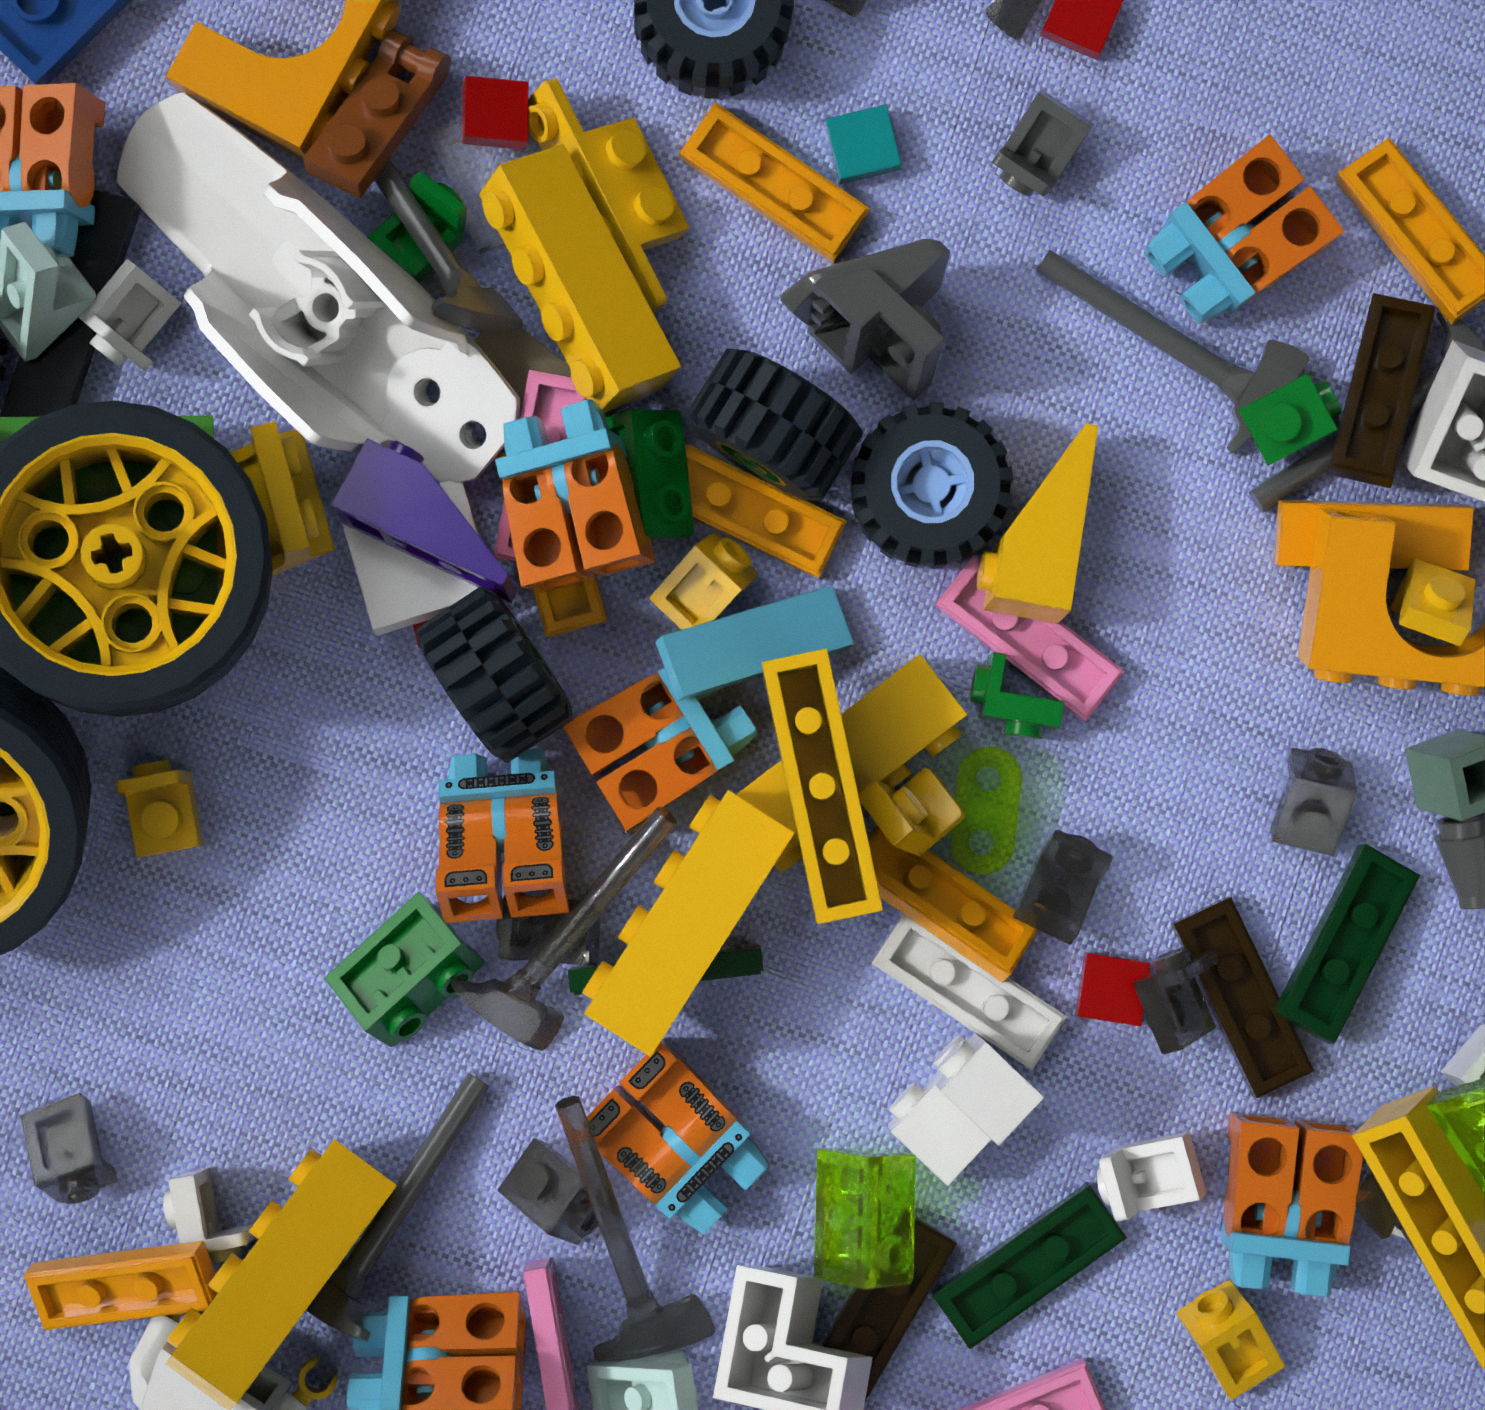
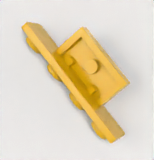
M553 78L543 81L528 99V131L531 137L538 142L542 151L564 144L653 314H655L667 303V297L644 250L677 240L690 227L635 117L584 132L558 79Z

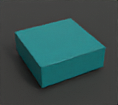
M887 104L825 119V127L839 184L891 173L901 169L902 164Z

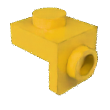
M1414 558L1391 598L1390 609L1400 614L1399 625L1461 646L1471 630L1475 579Z

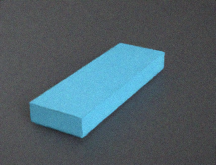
M833 585L662 635L655 641L677 702L763 676L762 662L825 648L828 650V655L847 650L854 645Z

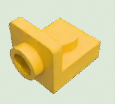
M713 532L691 549L652 593L649 599L683 630L718 619L738 595L754 582L759 573L750 565L751 559L748 553L737 542L726 537L722 538Z
M170 760L156 761L132 766L133 778L115 781L117 794L126 796L136 858L204 846L191 771L172 770Z
M928 768L918 772L899 790L875 780L858 794L861 804L890 843L896 848L919 857L963 821L966 816L963 808L933 770Z
M1224 1281L1213 1289L1201 1293L1195 1300L1177 1311V1316L1197 1344L1217 1382L1230 1401L1285 1367L1256 1312L1232 1281Z

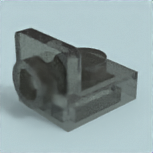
M78 1093L20 1115L34 1185L55 1201L67 1204L85 1202L97 1196L100 1191L99 1189L118 1181L116 1169L102 1157L91 1102L83 1094Z

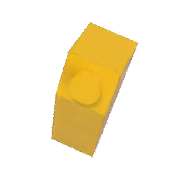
M1086 423L999 539L992 552H983L977 575V589L986 591L984 611L1058 624L1071 611L1098 425Z

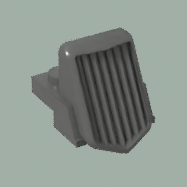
M921 239L818 269L806 274L780 295V301L797 318L808 325L807 332L851 375L870 359L914 401L932 384L945 339L941 335V328L938 322L922 306L941 287L950 250L940 241Z

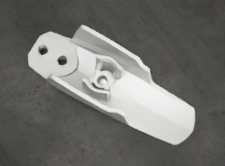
M189 93L174 94L154 104L141 115L131 129L123 146L116 182L205 276L201 281L190 286L183 297L194 309L200 330L228 361L305 439L317 446L360 452L367 438L386 447L390 441H397L424 457L422 464L440 482L451 480L455 483H461L479 478L504 447L503 424L520 419V397L467 332L459 325L434 316L431 306L436 300L410 274L371 242L365 234L324 198L247 136ZM432 380L440 388V398L437 403L432 402L426 392L427 385ZM479 422L485 428L486 440L483 445H479L474 441L472 428L467 425L468 423Z

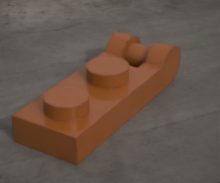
M395 29L390 30L380 45L378 56L303 157L306 172L361 199L444 83L450 70L451 57L432 47L424 51L413 45L412 37ZM403 68L415 74L409 84L397 79Z

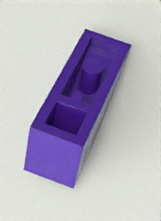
M367 438L331 503L332 508L343 524L476 587L483 585L497 593L500 598L512 603L517 590L508 573L426 466L422 464L424 457L400 442L390 441L386 447Z

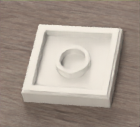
M451 480L440 482L439 485L480 537L464 482L455 483ZM342 522L372 630L377 636L430 620L478 588L359 532Z

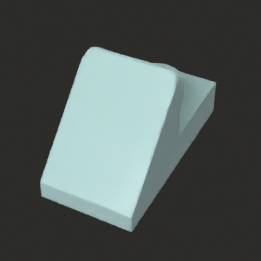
M22 222L2 228L0 329L26 362L37 358L93 303L96 294L69 257H57L53 249L47 244H42L27 223Z
M682 1350L652 1353L586 1365L593 1410H698L697 1391L694 1385L691 1363H687L686 1354Z

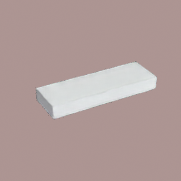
M902 914L871 961V964L1031 1070H1033L1067 1017L1010 978H1007L1003 983L904 914Z

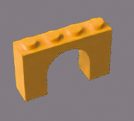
M346 0L342 18L332 35L316 49L303 55L289 58H274L258 54L196 21L165 77L177 93H189L220 117L303 160L307 151L343 104L348 94L351 93L371 64L367 60L378 40L383 41L386 34L390 30L395 29L401 13L400 7L397 6L400 0Z
M1319 508L1297 656L1308 669L1314 670L1315 678L1329 682L1351 683L1353 674L1378 676L1377 683L1379 685L1395 689H1416L1418 680L1441 683L1440 690L1447 693L1479 696L1480 688L1485 687V622L1476 631L1467 636L1461 646L1451 643L1436 646L1422 645L1402 638L1390 620L1386 605V589L1396 522L1383 514Z

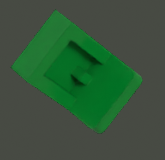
M419 171L410 180V190L453 252L464 242L467 208L459 195L451 187L444 183H436L426 174ZM395 212L367 237L419 284L433 271V268Z
M1308 373L1238 409L1267 466L1338 430L1332 418L1342 413L1327 381L1323 379L1314 384Z
M992 652L988 655L987 665L976 664L971 684L970 702L980 703L978 718L1006 722L1004 734L1031 739H1042L1043 729L1055 730L1060 728L1064 702L1001 692L1006 660L1005 653Z

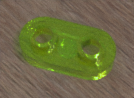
M983 747L970 752L963 758L956 773L954 798L963 808L966 816L963 821L950 831L949 849L955 862L964 870L974 874H991L1000 870L1011 859L1015 847L1022 774L1015 758L1007 751L997 747ZM983 767L994 769L999 776V783L993 791H983L976 783V775ZM977 830L986 831L992 839L990 850L983 855L975 854L969 846V838Z

